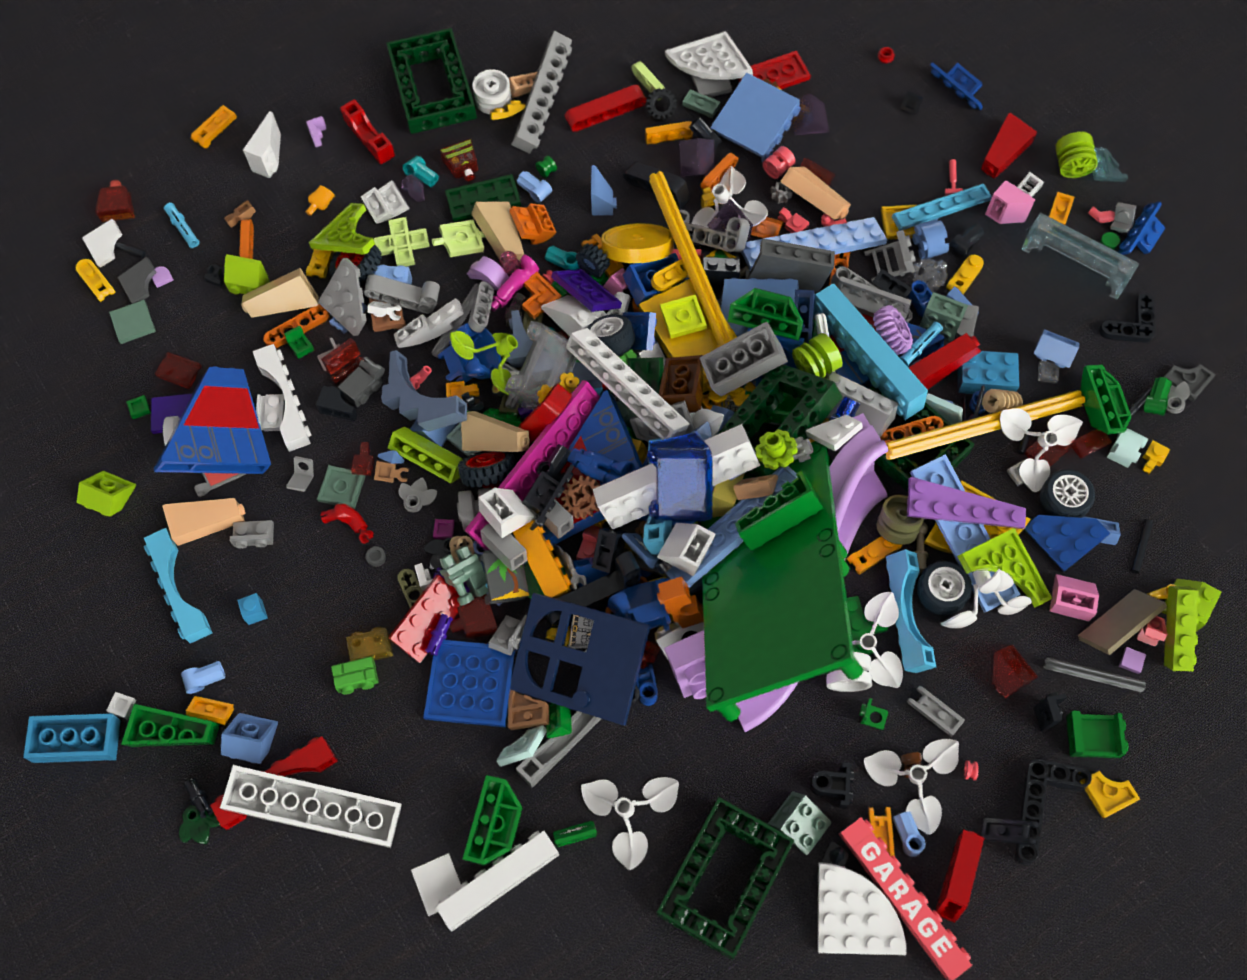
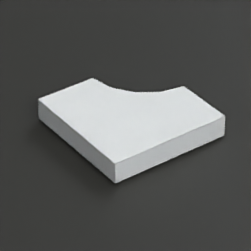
M111 219L82 237L97 266L101 268L115 259L114 245L122 236V233L116 222Z

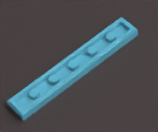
M983 183L894 213L892 219L899 231L914 227L917 224L990 201L992 196Z

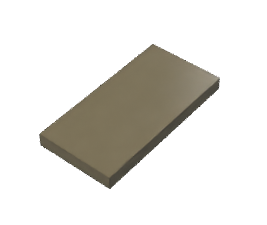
M1134 589L1078 635L1079 640L1110 655L1167 608L1166 603Z

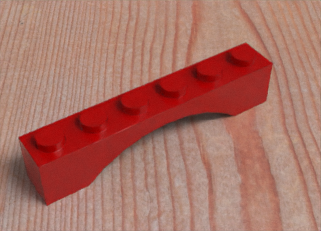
M322 736L320 738L315 737L302 749L293 750L286 759L274 762L265 773L285 777L299 772H322L338 762L327 741ZM223 794L217 797L210 806L221 827L228 830L246 819L247 815L221 809Z

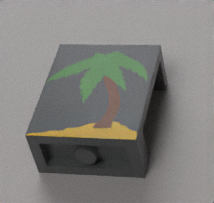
M491 550L483 552L478 560L484 564L489 592L484 597L485 604L520 601L527 598L529 592L524 565L522 564L511 572Z

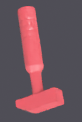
M954 159L949 161L951 188H945V196L963 190V188H956L957 173L956 160Z

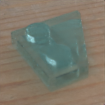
M1094 148L1098 160V166L1092 171L1094 180L1125 182L1128 179L1127 174L1120 172L1118 162L1112 158L1108 149Z

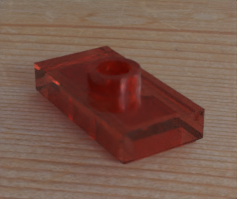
M1095 429L1073 440L1070 445L1079 458L1082 459L1108 446L1112 441L1106 433Z

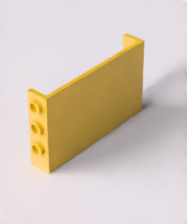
M690 279L677 286H672L667 291L656 294L639 304V312L656 313L657 324L654 337L667 358L704 356L718 348L698 297L697 300L706 321L707 329L670 338L660 304L692 295L697 297ZM727 322L733 339L737 338V335ZM703 368L704 393L706 391H712V389L710 387L709 381Z

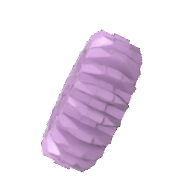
M892 305L883 306L874 313L873 321L875 322L876 331L897 355L911 349L913 344L912 334L907 325L908 323H906L901 313Z

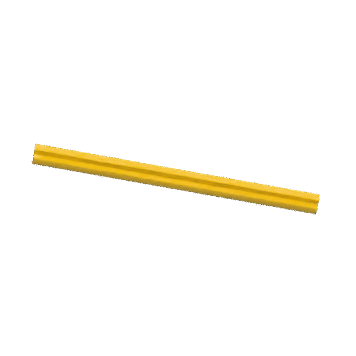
M658 171L656 174L652 173L649 176L650 184L718 347L733 340L732 334L665 176L661 171Z
M1080 390L1014 408L1026 411L1030 415L1031 420L1081 407L1082 403H1085V396H1082ZM1002 411L886 442L888 452L885 453L886 459L891 460L1001 429L1000 414Z

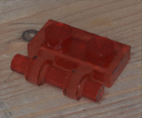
M352 338L321 358L330 375L336 372L331 377L334 383L346 379L348 374L360 367V361H364L362 357L355 360L360 355V351Z

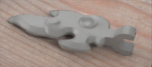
M553 545L556 556L560 559L566 574L571 580L572 588L576 590L578 583H582L583 586L587 585L586 577L577 574L571 557L560 546Z

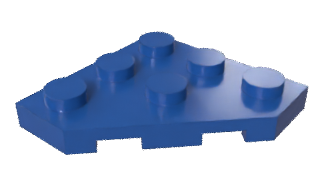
M1038 515L1024 528L1063 572L1110 535V532L1097 519Z

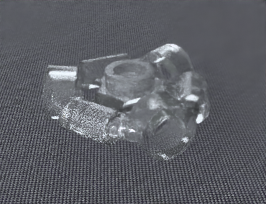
M922 259L921 262H915V272L910 273L913 274L914 281L920 280L925 282L931 292L939 290V287L944 285L948 276L946 273V263L943 260L934 261L933 259ZM920 267H924L922 275L918 274Z

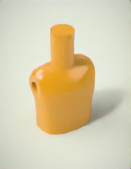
M320 185L315 192L309 195L308 202L311 205L305 212L311 216L317 208L325 210L330 201L335 197L334 193Z

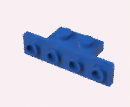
M933 62L930 64L931 73L936 78L941 77L944 80L943 83L948 88L953 87L956 90L955 93L961 99L965 97L968 100L967 103L973 109L978 108L981 110L983 108L981 102L973 96L983 84L963 66L957 63L946 74Z
M1160 201L1149 203L1144 207L1143 213L1136 219L1134 227L1127 233L1128 236L1125 241L1120 244V248L1116 253L1118 257L1131 253L1136 245L1144 254L1151 252L1165 230L1163 224L1155 216L1162 205Z

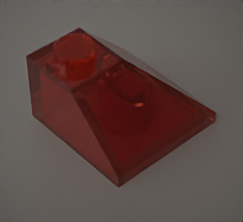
M1013 644L994 653L992 682L997 692L1005 698L1013 695L1038 677Z

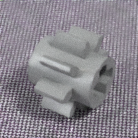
M776 182V186L771 187V199H775L778 204L787 203V199L792 198L793 192L783 183Z
M803 437L796 438L798 452L793 455L794 460L799 459V462H804L811 459L809 454L814 451L809 439L803 440Z

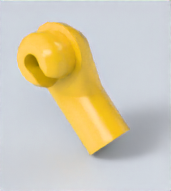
M1169 584L1166 587L1147 593V595L1159 600L1168 599L1169 586L1176 585Z

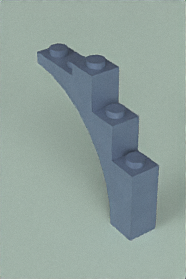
M519 310L511 311L512 318L509 319L510 329H513V334L510 335L516 338L518 347L510 352V357L507 358L506 362H509L513 368H519L523 366L533 341L524 330ZM541 350L531 372L534 381L551 379L553 386L561 382V374L572 372L574 377L579 379V384L582 380H585L593 388H602V382L582 363L562 360Z
M397 350L390 352L389 384L382 386V403L392 410L399 408V413L410 421L417 419V424L428 432L467 421L466 402L457 395L446 398H431L420 395L410 381L407 358Z

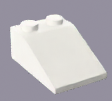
M270 111L243 149L252 172L268 178L278 168L281 137L273 112Z
M570 295L541 306V309L569 336L573 332L587 328L594 320L607 315L604 311L591 312L575 297Z

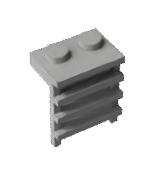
M903 230L896 232L898 241L864 252L865 256L873 255L877 274L881 269L876 253L881 251L884 253L888 272L892 276H904L905 273L915 272L913 262L916 259L914 252L909 251V246H912L909 235L905 236ZM894 248L899 267L898 271L892 272L887 249Z

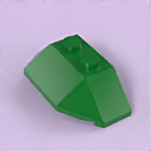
M754 288L730 304L727 322L755 328L767 321L775 335L800 340L803 320L791 297Z
M1086 365L1083 369L1080 391L1082 396H1085V403L1083 404L1091 426L1106 434L1124 433L1132 416L1120 383L1105 370L1106 368L1103 365Z
M486 775L463 860L485 865L512 849L522 806L507 780Z

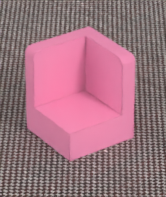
M623 268L613 274L603 286L612 295H615L617 292H623L628 288L622 276L625 272Z

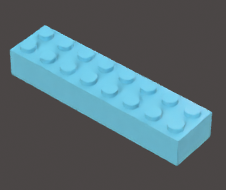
M833 283L815 294L814 318L818 313L826 315L829 335H832L836 339L837 345L847 352L849 359L856 362L861 373L869 377L874 388H878L883 396L898 403L896 413L906 420L922 410L928 393L927 388Z

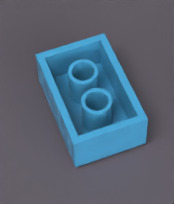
M981 351L958 368V393L974 394L981 390L982 385L985 386V392L990 389L1017 392L1019 388L1018 353Z

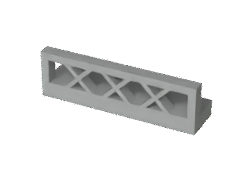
M842 276L840 277L838 289L860 313L874 317V313L883 306L892 305L906 319L911 300ZM843 284L850 286L852 289L843 287ZM896 303L905 305V308L898 306Z

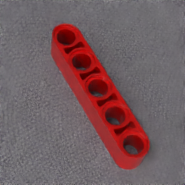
M632 85L574 107L565 113V118L572 131H580L640 108L646 103L647 99L638 85Z

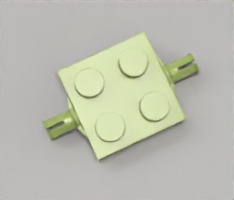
M474 220L440 225L439 231L442 237L432 239L433 246L444 245L449 256L455 257L484 252L482 238L486 237L476 227Z

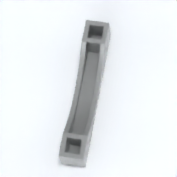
M577 711L571 717L572 733L550 738L535 751L532 757L526 758L516 768L517 773L533 788L601 718Z

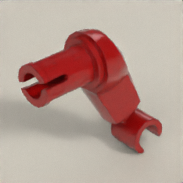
M336 504L333 509L322 511L320 516L326 515L321 517L323 523L337 519L347 523L355 533H361L359 540L364 544L369 542L368 539L374 536L371 530H366L368 525L360 513L347 504Z

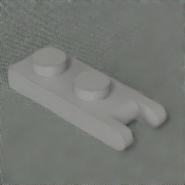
M919 686L917 691L922 694L921 698L917 702L909 698L907 703L952 737L965 719L925 688Z

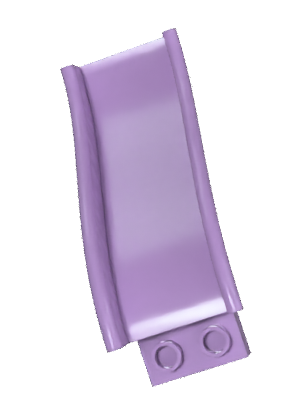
M863 413L853 417L862 422L863 428L838 450L834 451L828 448V454L833 461L829 468L838 537L847 554L864 518L877 503L888 497L885 488L874 471V461L887 453L888 447L884 440L881 441L874 427L869 424ZM703 630L664 648L684 698L693 695L694 699L706 697ZM798 682L736 703L741 710L738 719L744 732L758 726L776 712L790 696Z

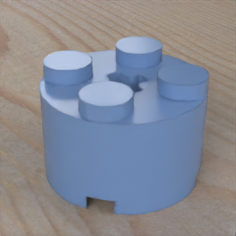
M938 218L914 226L915 234H912V240L919 247L918 254L921 260L948 252L949 243L945 244V238L948 236L941 220L938 221Z

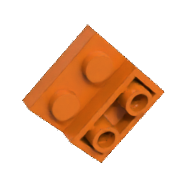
M530 203L527 208L512 206L509 210L521 238L530 239L531 244L543 243L556 234V230L544 205Z

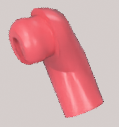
M1092 207L1088 212L1099 223L1112 222L1115 217L1114 211L1100 212L1095 207Z
M827 214L821 216V224L825 227L847 223L845 218L835 221Z
M424 366L420 372L410 378L415 390L420 387V384L432 372L429 366Z

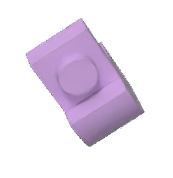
M485 256L479 261L474 262L467 272L470 279H481L484 282H488L494 290H498L509 278V275L498 263Z

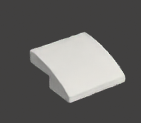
M390 181L378 190L374 187L361 196L376 223L392 219L410 209L393 181Z

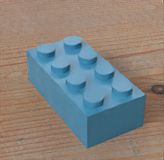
M113 714L29 716L23 758L33 763L116 760L121 719Z

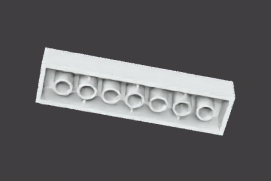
M741 424L594 488L593 492L599 510L613 530L760 466V463Z
M233 765L220 808L230 812L391 848L402 805L401 803Z

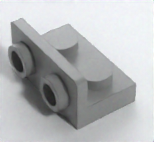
M272 520L233 522V536H230V542L236 548L273 545L274 522Z
M506 615L489 641V648L511 656L513 651L520 646L527 616L525 615L520 621Z

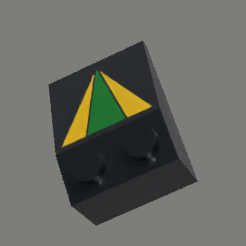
M701 245V263L711 286L724 287V279H739L740 260L738 252H728Z

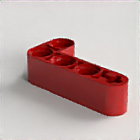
M559 383L553 386L544 400L518 426L529 431L530 444L548 424H551L559 416L572 397L571 393Z

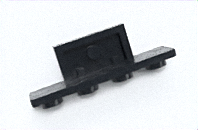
M570 464L558 481L543 471L538 475L522 501V504L538 514L529 529L533 531L537 526L540 528L547 520V517H545L546 513L551 512L556 505V502H554L555 498H559L565 489L562 486L572 478L573 473L571 471L574 465Z

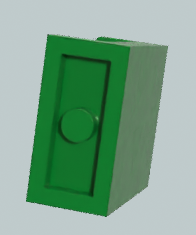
M1071 711L1066 716L1070 757L1121 758L1128 751V741L1124 735L1126 721L1123 719L1122 713H1116L1115 715L1081 714L1080 711Z

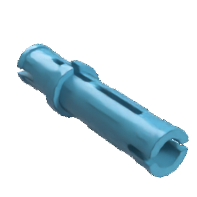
M173 203L166 204L164 210L170 217V222L177 227L189 247L194 248L198 246L199 240L185 222L183 214L178 212Z
M936 321L933 322L915 343L911 345V349L899 357L906 366L922 354V350L943 330L942 325Z

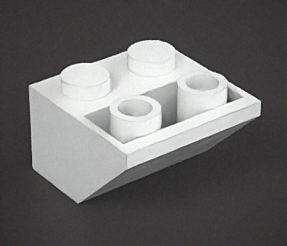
M494 488L478 497L479 512L501 538L535 519L532 512L522 504V501L513 490Z
M676 523L657 558L694 577L716 534L698 524Z

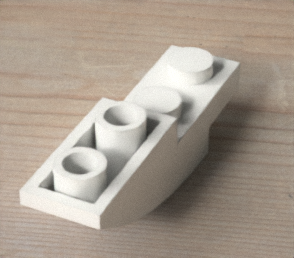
M455 298L426 318L422 314L402 329H399L394 333L397 346L403 348L418 345L453 328L452 322L464 314L460 302Z

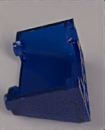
M696 433L649 442L648 460L656 467L657 500H652L651 505L648 507L650 516L655 520L666 521L710 520L712 518L713 457L709 446Z

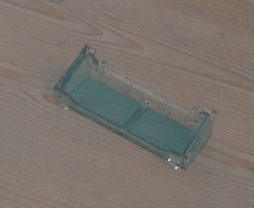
M1042 213L1038 215L1032 224L1021 250L1029 253L1034 248H1038L1041 251L1044 245L1100 273L1109 278L1105 285L1111 287L1109 296L1117 300L1140 264Z

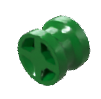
M546 156L542 162L536 163L538 172L544 178L548 177L550 172L557 170V166L550 156Z

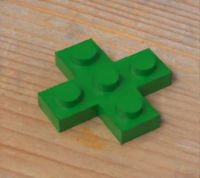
M859 596L847 598L852 641H858L862 635L870 633L874 623L865 618ZM877 624L874 634L887 632L888 627H881ZM860 644L853 645V652L867 655L873 654L872 650H866Z

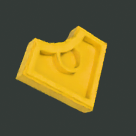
M1100 771L1091 775V783L1085 789L1102 819L1140 800L1129 780L1124 782L1111 781ZM1080 780V783L1085 784V780Z

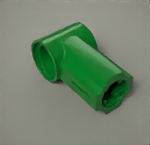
M1164 377L1155 378L1150 396L1148 395L1145 401L1144 412L1164 416L1172 381Z

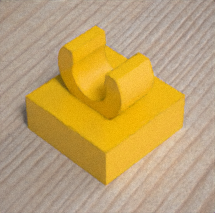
M709 187L702 189L704 194L701 196V207L713 208L715 197Z

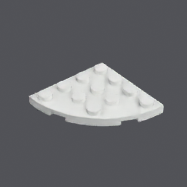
M726 31L665 50L666 58L674 66L702 79H742L746 72L752 75V68Z
M818 862V953L906 955V942L901 922L895 909L881 890L861 874L840 865Z

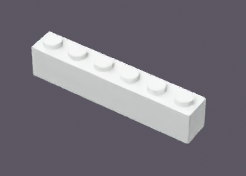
M539 831L535 832L528 838L529 841L523 846L518 844L511 849L509 856L498 858L492 863L494 866L489 870H481L475 875L476 879L472 882H464L457 887V892L452 896L448 894L438 901L439 905L436 906V909L449 930L453 931L559 856L557 849L545 831L541 833Z

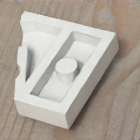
M844 415L806 430L807 437L836 451L863 427L862 422Z

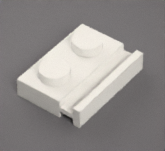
M257 395L256 413L261 430L280 431V425L285 412L284 395Z

